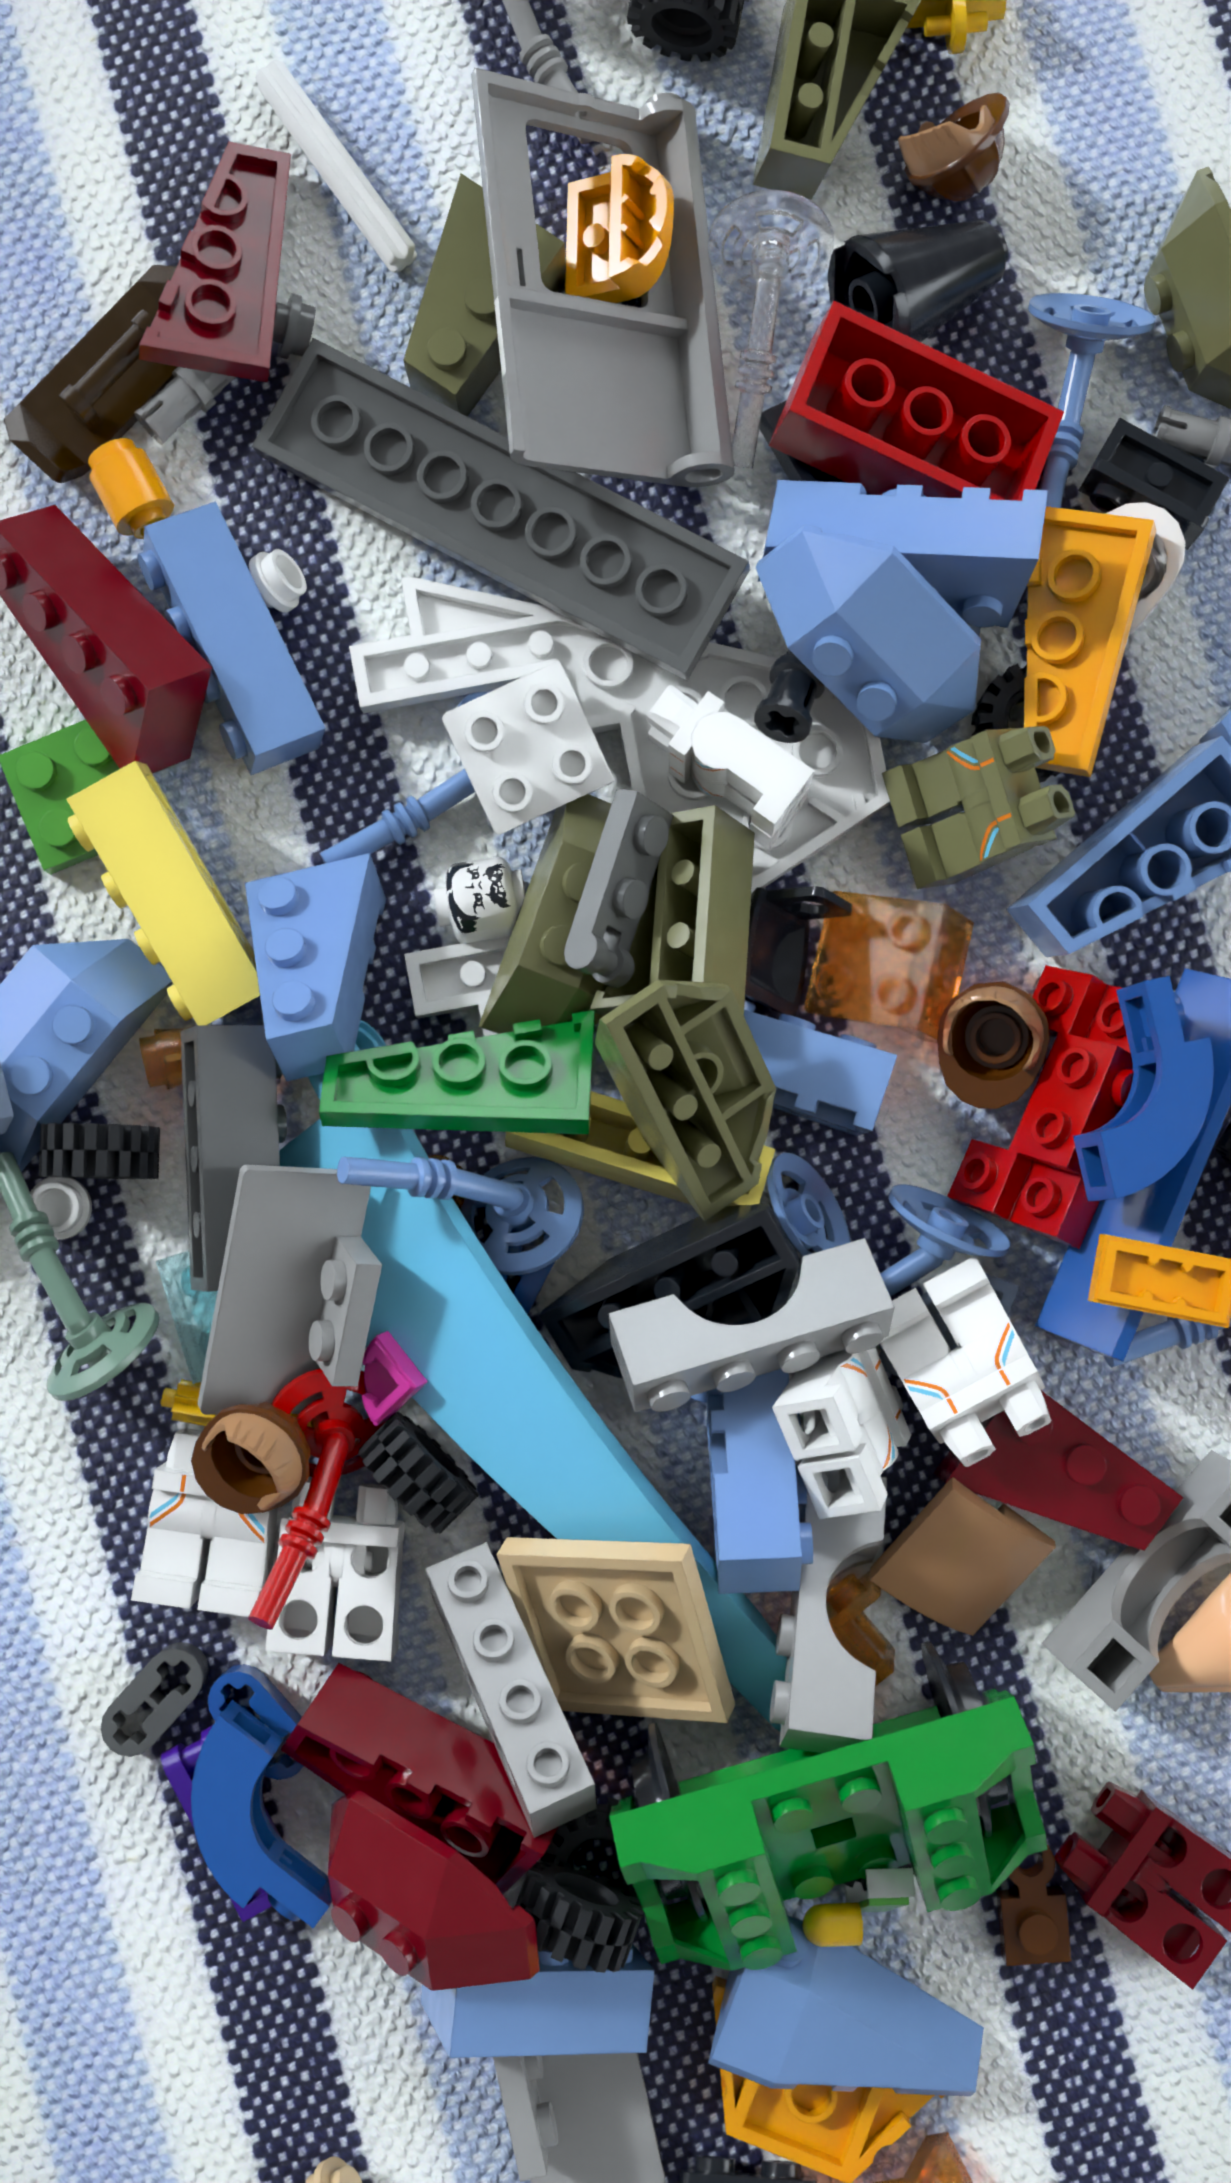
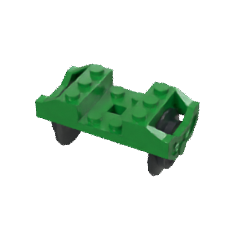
M930 1641L921 1643L922 1657L935 1706L873 1724L872 1739L825 1753L788 1749L678 1782V1785L659 1727L656 1722L650 1723L648 1725L647 1753L630 1760L639 1808H637L633 1796L619 1799L618 1805L611 1807L609 1817L620 1869L627 1885L633 1884L660 1963L664 1964L684 1959L730 1971L744 1967L750 1970L771 1967L778 1963L782 1956L797 1952L783 1901L795 1897L800 1899L818 1898L828 1893L833 1886L859 1878L866 1879V1869H892L911 1863L927 1913L942 1908L947 1911L963 1910L977 1903L980 1897L992 1894L1028 1855L1048 1850L1045 1829L1034 1795L1030 1765L1036 1764L1034 1744L1015 1697L1006 1690L999 1692L994 1688L982 1692V1703L978 1689L965 1662L945 1664ZM1008 1799V1805L991 1809L992 1805ZM685 1896L688 1898V1900L668 1905L666 1897L668 1900Z

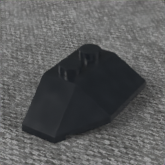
M769 1204L726 1206L707 1221L698 1216L608 1259L543 1309L539 1316L572 1370L589 1373L591 1370H595L623 1379L611 1344L609 1313L674 1294L689 1310L711 1322L725 1325L755 1323L773 1315L787 1303L800 1264V1258Z

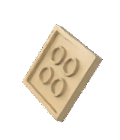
M506 1538L497 1553L500 1567L511 1598L562 1711L728 1723L735 1707V1701L691 1544Z

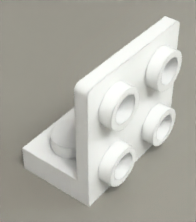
M560 660L443 714V724L496 834H503L577 798L606 787L615 781Z

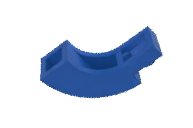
M1170 976L1146 980L1116 990L1131 1052L1134 1073L1128 1098L1117 1115L1107 1124L1094 1131L1073 1136L1088 1201L1111 1200L1128 1196L1161 1179L1184 1157L1197 1138L1204 1123L1213 1089L1214 1066L1210 1037L1185 1042L1182 1031L1185 1021L1184 1007L1178 994L1173 991Z
M232 1700L210 1729L195 1765L191 1791V1810L195 1836L201 1854L218 1884L241 1908L246 1906L260 1887L268 1893V1900L278 1913L291 1921H299L301 1919L311 1928H314L332 1903L328 1875L288 1845L276 1833L269 1822L263 1804L262 1786L264 1774L269 1761L284 1739Z

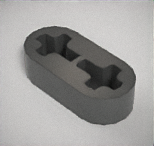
M177 1642L169 1644L150 1660L112 1702L102 1717L100 1728L103 1741L110 1750L121 1756L132 1757L140 1755L151 1748L198 1696L208 1681L210 1669L208 1660L201 1649L191 1643ZM181 1660L184 1661L191 1668L185 1677L191 1687L189 1688L181 1682L167 1696L163 1695L157 1687L166 1679L170 1672L164 1662L166 1661L174 1667ZM146 1701L154 1709L141 1726L147 1736L140 1731H136L129 1737L121 1729L125 1724L126 1718L120 1711L131 1715Z

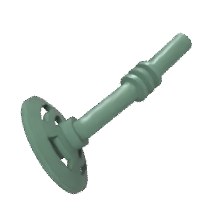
M12 1152L0 1153V1191L13 1220L9 1226L10 1233L15 1237L14 1242L20 1250L21 1259L32 1264L60 1319L68 1330L65 1338L69 1344L58 1357L48 1376L47 1390L58 1401L74 1400L93 1392L109 1382L139 1356L151 1341L158 1328L159 1313L149 1303H136L125 1306L102 1317L97 1312L88 1313L56 1254L59 1242L54 1236L52 1226L48 1224L47 1214L37 1210ZM136 1315L135 1322L128 1333L130 1327L128 1317ZM85 1364L90 1366V1368L78 1373L80 1366Z

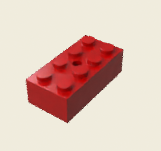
M833 300L810 342L768 446L846 483H861L866 491L872 495H882L888 490L896 489L897 484L923 485V494L926 497L962 498L963 487L991 488L990 499L1022 501L1024 489H1036L1064 411Z

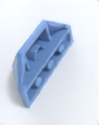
M804 524L758 561L755 569L787 648L875 737L927 743L975 710L981 638L895 546L851 535L823 533L822 528Z
M130 939L32 945L0 984V1062L14 1113L7 1131L0 1134V1153L12 1152L21 1172L40 1150L41 1124H61L168 994L167 988L173 985L165 968L160 963L152 965L141 948Z

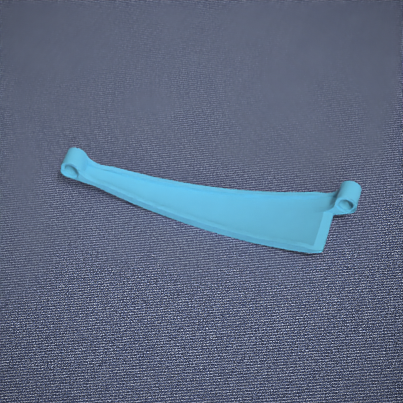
M360 1020L354 1051L387 1046L373 1027ZM324 1073L308 1077L319 1100L321 1098ZM320 1119L279 1150L280 1166L337 1169L340 1159L344 1156L410 1163L415 1157L429 1159L413 1129L322 1126ZM371 1186L361 1238L381 1262L382 1269L366 1348L375 1336L389 1331L428 1381L412 1398L493 1480L557 1539L691 1544L729 1682L770 1723V1705L774 1681H785L787 1656L776 1655V1634L758 1609L743 1593L718 1594L715 1560L668 1506L596 1413L506 1284L453 1198L442 1200L437 1197L434 1199L425 1198L424 1196L412 1197L408 1190ZM770 1723L776 1730L781 1731V1724Z

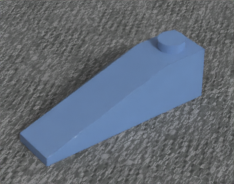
M787 1915L797 1952L782 1956L778 1963L765 1969L750 1970L744 1967L734 1971L729 1970L708 2064L774 2089H794L798 2084L826 2085L831 2086L832 2091L853 2092L857 2087L892 2088L897 2094L972 2096L976 2092L984 2027L851 1946L819 1947L812 1944L804 1934L802 1920Z

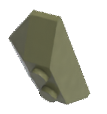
M1208 166L1197 170L1182 197L1145 277L1144 294L1150 311L1161 318L1168 336L1166 348L1169 361L1175 371L1182 372L1188 390L1231 409V209Z
M586 794L556 808L478 1027L501 1034L512 1032L514 1023L540 1019L541 1026L570 1022L572 1021V1013L590 1011L597 990L605 992L607 985L595 980L592 974L586 975L568 966L565 961L564 950L611 808V803ZM596 1012L595 1025L598 1024L599 1019L603 1017L602 1015Z
M656 980L600 1018L595 1045L643 1139L698 1215L704 1221H707L759 1183L762 1164L758 1160L768 1135L776 1092L775 1084L732 989L725 983Z

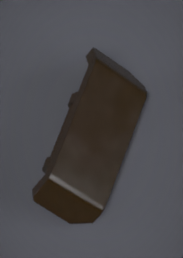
M152 265L4 418L9 440L53 481L65 483L89 472L91 468L88 464V459L93 451L111 440L122 438L138 421L134 412L151 398L155 397L175 378L172 372L177 366L139 360V344L147 326L150 327L158 310L160 296L167 280L171 281L177 266Z

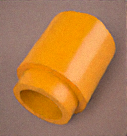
M119 438L111 440L98 447L88 459V464L92 470L89 476L90 481L119 534L126 536L134 535L137 539H144V526L164 520L171 515L174 509L173 501L146 451L136 448L131 439Z

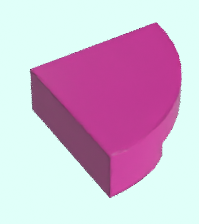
M389 1331L375 1336L368 1345L362 1361L363 1365H365L364 1384L366 1394L362 1395V1400L369 1418L376 1427L395 1414L428 1381Z

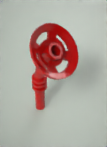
M321 1368L306 1372L285 1385L271 1403L290 1415L292 1410L304 1399L319 1392H322L323 1395L322 1398L304 1407L296 1417L310 1447V1455L319 1458L317 1464L309 1463V1472L312 1480L303 1507L298 1506L294 1508L291 1515L294 1520H289L285 1526L288 1534H282L278 1541L282 1550L248 1616L251 1622L269 1630L274 1628L306 1560L315 1559L318 1552L315 1546H321L325 1538L322 1533L328 1532L331 1526L327 1516L341 1475H346L365 1466L362 1462L364 1459L359 1455L355 1458L353 1457L359 1454V1448L385 1423L383 1422L375 1427L370 1418L363 1419L362 1414L355 1407L344 1403L347 1390L361 1395L366 1394L364 1371L362 1370L360 1371L358 1386H332Z

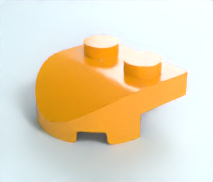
M631 154L611 156V172L568 183L565 294L619 303L642 296L654 286L661 276L668 259L672 240L674 218L673 189L666 178L657 169L648 165L641 157Z

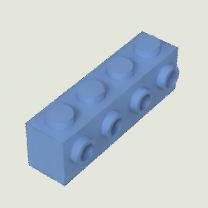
M216 501L144 526L143 552L137 554L140 569L152 591L161 589L170 608L165 610L166 620L212 666L204 701L207 704L215 701L223 717L224 723L219 725V729L226 749L232 759L242 758L250 775H254L319 749L326 728Z

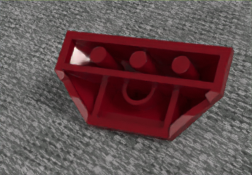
M360 1790L347 1796H341L332 1803L328 1878L333 1903L331 1916L335 1926L346 1939L354 1943L362 1942L382 1956L386 1964L395 1973L401 1976L408 1974L431 1991L529 1980L540 1971L535 1919L521 1906L511 1907L498 1887L458 1851Z

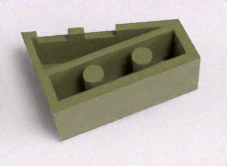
M921 0L786 1L781 18L753 185L812 200Z
M460 173L403 361L410 388L468 417L501 371L483 187ZM536 224L541 279L546 288L557 292L566 280L565 242Z
M716 805L671 813L674 816L669 828L668 841L661 853L649 889L647 906L640 917L629 951L635 964L634 973L624 986L619 988L607 986L605 992L596 991L590 1010L602 1016H605L656 980L725 983L732 989L744 1015L755 833Z

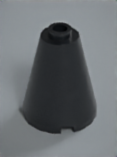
M984 220L853 236L844 241L845 244L843 246L835 248L830 256L828 269L830 302L832 304L834 300L922 342L1002 279L1008 259L1006 241L998 230L994 229L991 224Z

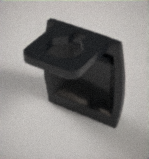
M818 886L768 891L762 887H757L751 894L745 997L779 1014L796 1017L806 973L809 920L851 916L852 904L831 891ZM802 901L815 902V903H819V904H822V905L806 904V903H802Z

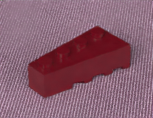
M56 505L0 520V596L118 767L121 769L134 761L146 763L153 774L190 759L212 666Z
M338 1663L280 1749L346 1796L360 1790L452 1847L498 1887L502 1895L544 1855L558 1829L556 1827L535 1838L533 1837L493 1742L375 1682L368 1675L352 1670L341 1663Z

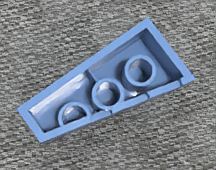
M778 480L763 557L804 524L822 528L823 533L851 535L896 547L966 623L976 627L999 626L1008 628L1039 560L1048 490L1024 489L1022 501L992 500L990 499L991 488L963 487L962 498L926 497L923 494V485L897 484L896 489L888 490L882 495H867V491L861 483Z
M1219 736L1193 746L1006 909L1045 957L1071 954L1142 918L1146 913L1168 902L1175 901L1197 890V887L1227 872H1231V746L1223 736Z

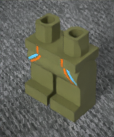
M1046 726L985 730L935 755L913 764L899 765L882 773L898 827L932 824L920 826L901 834L917 889L955 884L1020 855L1035 846H1040L1057 839L1054 830L1073 818L1075 811L1069 792L1062 784L1049 785L1041 789L1035 767L1053 760L1056 751L1050 730Z

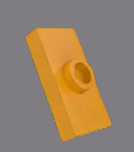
M1099 1234L1088 1301L1229 1328L1231 1318V1259Z

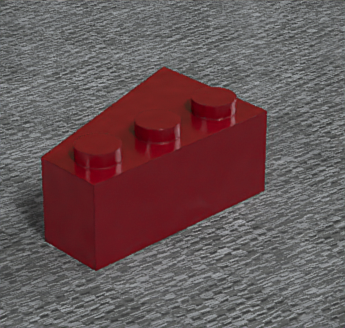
M1042 1390L1041 1392L1051 1418V1422L1029 1435L1019 1437L1004 1410L981 1422L996 1449L990 1456L969 1467H965L950 1450L934 1471V1474L945 1483L953 1477L976 1494L1143 1551L1146 1550L1183 1499L1181 1495Z

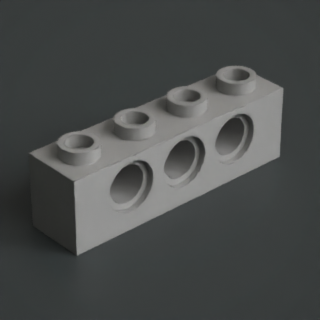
M487 1542L425 1568L433 1601L533 1837L535 1838L597 1809L595 1783Z

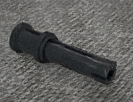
M788 649L786 654L776 659L771 667L769 680L772 686L768 697L757 706L754 713V722L764 735L775 741L797 743L806 739L812 728L810 711L815 699L820 698L826 686Z

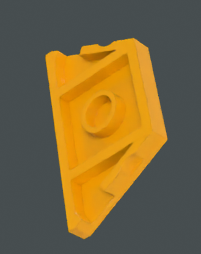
M715 1976L712 1983L716 2026L727 1983L726 1979ZM720 2068L726 2135L844 2183H852L873 2163L874 2156L879 2149L892 2145L911 2128L909 2119L935 2096L897 2094L892 2088L857 2087L853 2092L832 2091V2087L826 2085L798 2084L794 2089H774Z

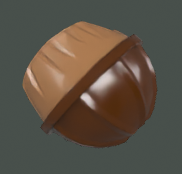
M1001 93L986 94L957 109L937 126L933 122L926 121L920 126L918 133L907 136L900 135L898 142L906 164L904 171L911 184L917 185L919 189L930 196L957 202L971 198L974 194L980 193L984 187L992 183L998 173L1005 145L1003 126L1009 115L1010 107L1007 97Z
M1006 981L976 983L953 997L940 1017L937 1037L939 1065L946 1086L962 1102L976 1108L998 1109L1019 1100L1035 1081L1045 1061L1050 1042L1047 1016L1030 993Z
M267 1401L250 1405L239 1404L224 1408L208 1422L195 1443L191 1463L197 1483L206 1496L219 1506L240 1514L264 1513L284 1506L301 1493L310 1476V1447L296 1417L290 1416Z

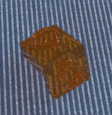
M869 1570L859 1579L852 1573L840 1580L826 1595L828 1603L826 1609L831 1628L845 1650L856 1660L876 1671V1687L894 1672L895 1648L863 1612L881 1595V1588L870 1581Z

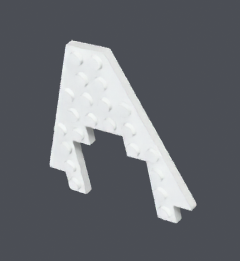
M411 576L401 578L411 635L349 646L359 705L363 714L494 690L560 660L593 734L620 729L631 790L640 792L670 813L716 805L750 829L751 816L727 798L711 797L701 792L694 784L691 775L684 784L669 773V754L648 739V732L652 725L647 722V715L671 684L697 704H699L707 691L711 692L724 702V712L739 717L762 733L754 722V713L759 703L768 697L772 686L769 680L770 670L779 657L709 642L687 681L546 606ZM827 687L820 698L815 699L810 711L812 728L806 739L797 743H784L769 738L815 771L806 801L770 850H767L754 840L751 894L757 887L765 888L890 804L882 773L886 771L880 737H875ZM510 937L460 943L404 954L415 1016L419 1019L479 1008L480 1018H482ZM483 1029L484 1036L496 1034Z

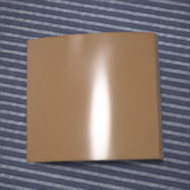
M952 1477L870 1567V1581L924 1616L944 1626L973 1636L1056 1548V1544L1052 1538L1003 1503L998 1509H995Z

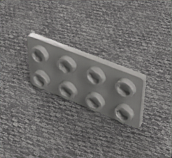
M243 1165L240 1168L197 1403L203 1414L217 1415L224 1408L239 1404L250 1405L266 1401L272 1403L279 1391L293 1379L321 1368L332 1386H358L382 1269L381 1262L361 1238L371 1186L341 1184L337 1178V1169ZM322 1392L304 1399L290 1414H299L309 1403L322 1398Z
M638 2053L493 2057L520 2182L530 2180L531 2183H665L664 2167Z

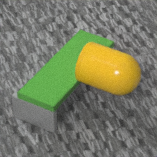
M913 1868L866 1869L867 1891L863 1890L860 1882L855 1881L853 1888L845 1885L846 1903L816 1904L807 1910L802 1923L806 1938L812 1944L819 1947L861 1946L863 1941V1912H886L909 1905V1897H915Z

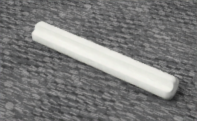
M272 60L266 67L260 68L255 76L259 91L389 271L398 273L406 266L411 265L417 257L415 244L285 64L279 60Z

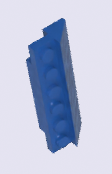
M1184 969L1175 993L1180 997L1184 1007L1185 1021L1182 1031L1185 1042L1210 1037L1213 1052V1089L1204 1123L1197 1138L1184 1157L1161 1179L1131 1195L1118 1199L1100 1200L1080 1249L1068 1245L1035 1326L1046 1330L1045 1333L1068 1343L1085 1347L1105 1357L1124 1362L1144 1312L1088 1301L1099 1234L1168 1247L1172 1246L1231 1105L1230 978Z

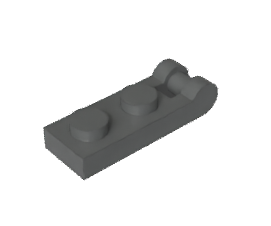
M616 789L564 950V957L568 966L586 975L592 974L595 980L611 988L624 986L634 973L635 964L629 951L640 917L646 909L649 889L661 853L666 847L669 828L674 816L638 791Z

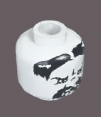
M502 857L466 861L451 865L447 869L445 876L446 887L434 889L435 905L440 927L452 925L454 934L461 943L510 937L526 894L521 869L512 871L510 864Z

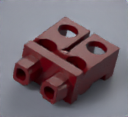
M1109 1781L1094 1799L1090 1810L1095 1817L1113 1829L1098 1849L1077 1832H1073L1056 1852L1055 1860L1074 1882V1886L1086 1905L1106 1918L1119 1931L1193 1990L1224 1947L1227 1939L1211 1919L1190 1903H1185L1173 1894L1171 1890L1174 1889L1231 1932V1902H1229L1231 1900V1852L1224 1850L1201 1834L1179 1816L1159 1804L1142 1789L1136 1796L1132 1792ZM1199 1945V1947H1198L1196 1953L1192 1955V1953L1195 1951V1949H1196L1197 1946Z

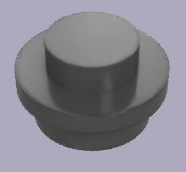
M291 293L287 305L276 302L272 341L278 343L277 356L288 359L290 354L302 357L310 343L316 307L302 303L301 295Z

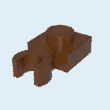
M1048 1845V1850L1038 1852V1860L1033 1867L1028 1869L1017 1867L1009 1875L1015 1889L996 1891L1001 1955L1006 1966L1072 1961L1066 1894L1061 1886L1046 1887V1884L1049 1883L1055 1872V1858Z

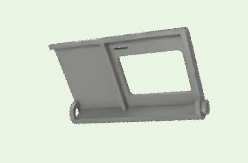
M474 68L471 73L511 460L525 466L683 487L711 486L730 479L734 475L735 469L694 106L690 102L681 99L677 94L660 93L650 97L641 108H635L595 98L587 93H575ZM526 125L616 146L624 154L641 157L648 165L657 169L672 186L674 218L668 259L657 282L649 291L641 296V308L553 292L543 284L539 262Z

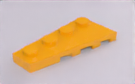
M1046 506L1039 560L1027 584L1028 604L1027 619H1025L1027 677L1024 678V728L1046 726L1050 730L1056 751L1053 760L1035 768L1091 777L1156 534L1154 520Z

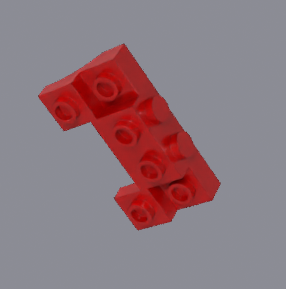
M1045 965L1033 993V998L1047 1016L1050 1036L1056 1037L1009 1150L971 1139L947 1197L960 1204L1011 1222L1051 1240L1080 1249L1100 1200H1087L1073 1136L1094 1131L1107 1124L1117 1115L1128 1098L1134 1073L1131 1052L1116 991L1122 987L1108 985L1092 974Z

